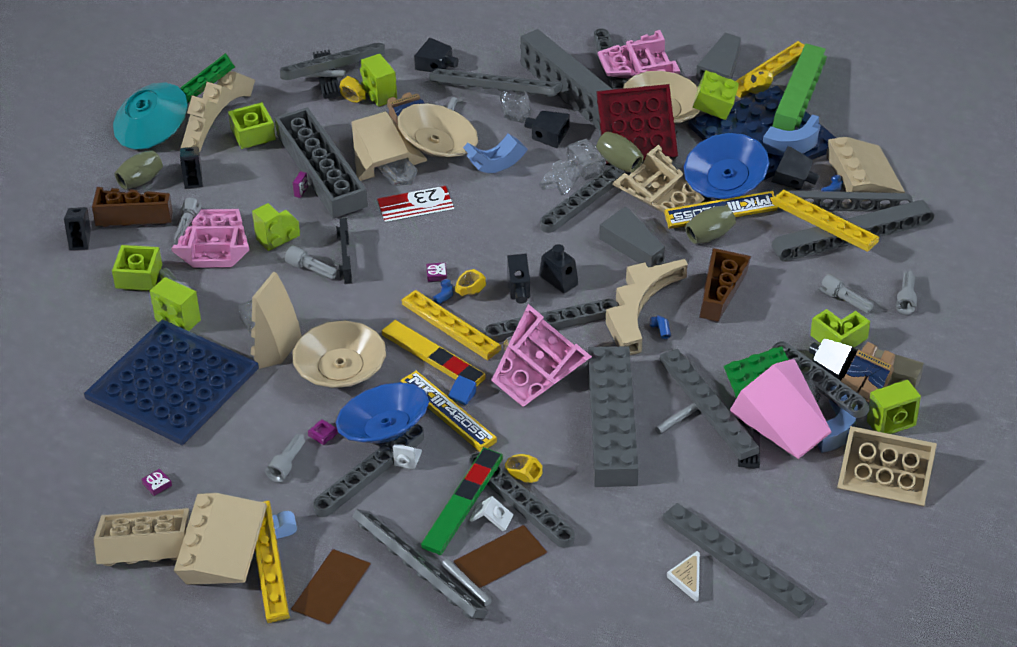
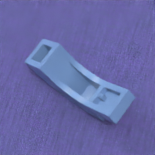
M812 114L802 128L794 131L770 127L763 136V147L767 153L780 156L784 155L788 146L800 153L811 150L818 143L820 124H818L819 116Z
M509 133L496 147L490 150H480L468 142L463 147L468 153L467 157L471 163L484 173H496L511 167L528 150L517 138Z
M836 386L831 387L830 391H833ZM847 395L842 396L841 401L847 400ZM830 399L829 403L837 416L826 421L832 433L817 444L821 453L835 450L846 444L850 426L856 427L857 418L850 415Z

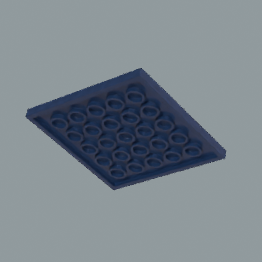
M774 86L764 92H759L734 102L726 120L706 113L689 120L688 126L703 141L714 135L736 133L745 134L759 141L763 146V136L773 126L775 113L784 91L778 86ZM805 111L800 127L795 130L802 128L811 117L808 112ZM820 124L818 143L811 150L802 154L812 160L826 155L828 140L835 139L836 137ZM767 153L769 167L763 180L775 175L783 156Z
M162 319L84 393L85 399L183 446L259 369L258 362Z

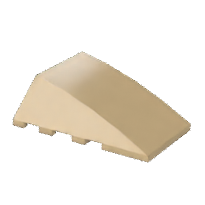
M386 111L352 121L356 175L360 181L375 177L374 167L406 158L409 166L427 161V158L421 151L405 139L396 122Z
M659 145L647 154L644 163L629 176L624 173L613 182V185L662 213H664L665 209L699 204L704 201V197L694 191L683 178L684 174L680 169L677 170L672 165V160L669 156H665L661 152L662 148Z
M276 272L270 275L252 297V321L255 322V326L251 330V337L255 338V346L251 347V355L254 356V361L258 362L259 369L281 364L296 346L299 338L302 337L293 305Z

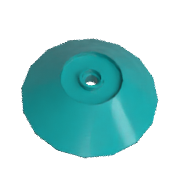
M167 82L153 83L138 89L125 99L116 112L113 122L115 138L122 146L133 150L149 149L163 143L177 131L185 119L188 108L186 94L178 86Z

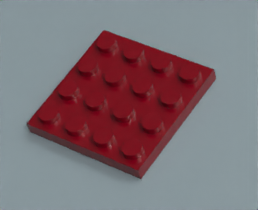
M670 84L596 92L601 136L605 132H612L625 137L640 150L644 156L643 161H645L647 154L657 145L662 148L661 152L665 156H669V158L678 157ZM604 159L605 165L610 164L609 162H607V161Z

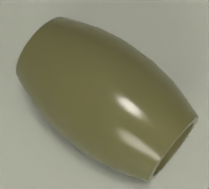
M605 132L597 142L596 148L602 157L618 169L633 173L643 162L644 156L631 141L619 134Z
M155 151L141 152L122 163L114 173L115 178L124 190L137 188L152 180L163 168V163Z
M727 205L715 206L693 217L687 223L685 229L692 243H707L727 233L735 225L736 219L734 213Z

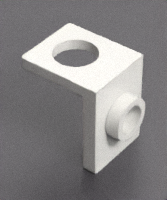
M394 444V466L415 470L422 450Z
M491 496L476 506L469 521L473 522L484 515L500 530L504 531L507 529L513 514Z

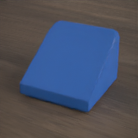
M459 375L448 397L466 406L476 394V382Z

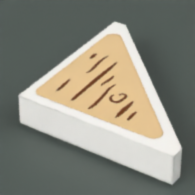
M698 551L667 572V578L695 602L699 600L700 553Z

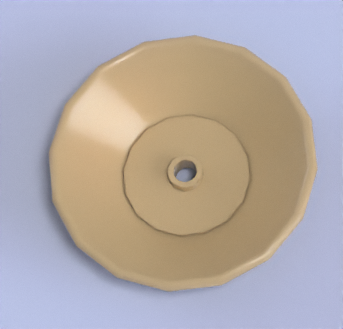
M646 71L633 76L624 84V88L670 84L674 123H681L692 119L700 112V110L692 108L698 87L690 79L677 73Z
M429 103L413 104L403 109L397 118L398 128L405 139L429 156H464L468 154L463 148L467 142L475 147L478 143L477 131L470 121L458 112L444 106Z
M346 320L327 322L311 328L299 338L293 350V365L301 377L315 385L330 388L349 387L368 380L380 370L386 357L385 342L375 330L362 323Z

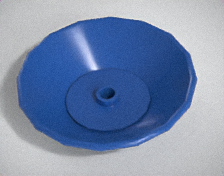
M725 133L714 135L698 143L688 154L684 164L685 180L694 191L709 198L728 199L739 197L755 189L765 178L769 167L768 154L759 141L745 134Z
M401 382L383 384L366 390L352 398L340 410L336 420L338 433L348 440L364 443H388L397 440L409 431L426 413L429 404L427 393L415 384Z

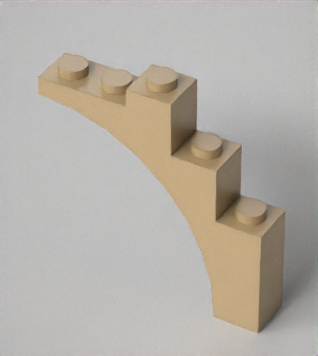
M230 71L219 79L217 84L207 82L203 97L192 96L187 111L190 117L181 148L198 146L199 151H201L203 142L215 118L232 100L242 96L251 97L255 79Z
M685 259L649 268L646 263L627 267L626 282L628 285L618 287L616 290L618 307L606 309V325L617 347L629 346L630 355L642 352V336L638 328L639 314L649 298L657 291L687 277L688 264Z

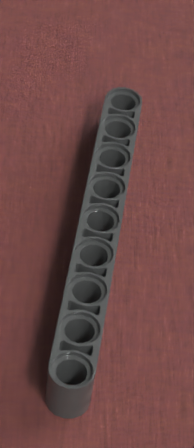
M918 200L844 220L881 237L927 225L932 222L935 215L925 201ZM813 227L778 236L772 241L771 246L781 261H789L847 246L851 243L819 227Z

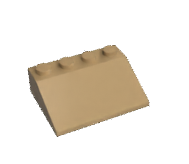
M849 137L828 140L827 158L835 174L841 176L843 181L842 187L845 192L905 193L879 145Z
M850 426L837 489L924 507L937 443Z
M219 493L197 494L174 572L186 585L245 583L266 511V503Z
M189 508L101 515L94 536L96 563L112 566L119 562L134 564L143 560H148L149 562H157L167 558L177 560L189 523Z

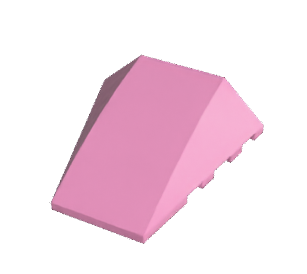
M660 30L655 31V34L648 36V34L643 35L640 40L634 42L633 40L627 41L626 45L621 47L616 45L598 52V57L607 76L631 79L633 76L646 71H666L680 74L676 61H669L665 53V39Z
M201 209L193 219L192 226H188L185 230L186 234L180 236L178 244L172 247V252L193 268L233 267L249 251L239 209Z
M529 304L491 380L522 407L592 357L577 344H572L543 320L544 317Z
M795 359L772 365L741 390L730 409L733 416L741 419L745 424L775 442L776 445L797 459L801 458L832 433Z

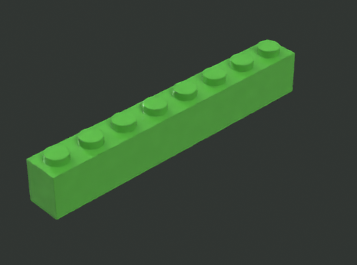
M805 43L775 113L772 127L785 131H794L800 127L816 83H818L823 66H825L827 56L824 55L826 48Z

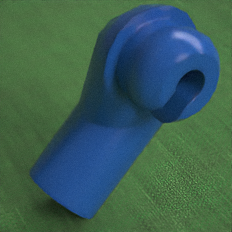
M832 176L831 185L821 189V191L840 192L843 186L841 176Z
M450 279L442 280L440 283L442 286L441 292L433 296L434 302L438 305L453 296L454 286L451 284Z
M660 315L650 318V326L660 329L662 339L671 337L669 322L666 318Z

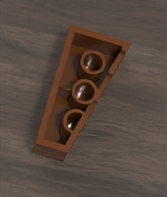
M96 187L92 204L95 226L103 227L110 225L171 223L173 214L170 193L146 191L144 194H140L137 190L120 192L118 188H111V191H106L103 187Z
M716 248L712 249L699 318L719 322L747 274L751 256Z

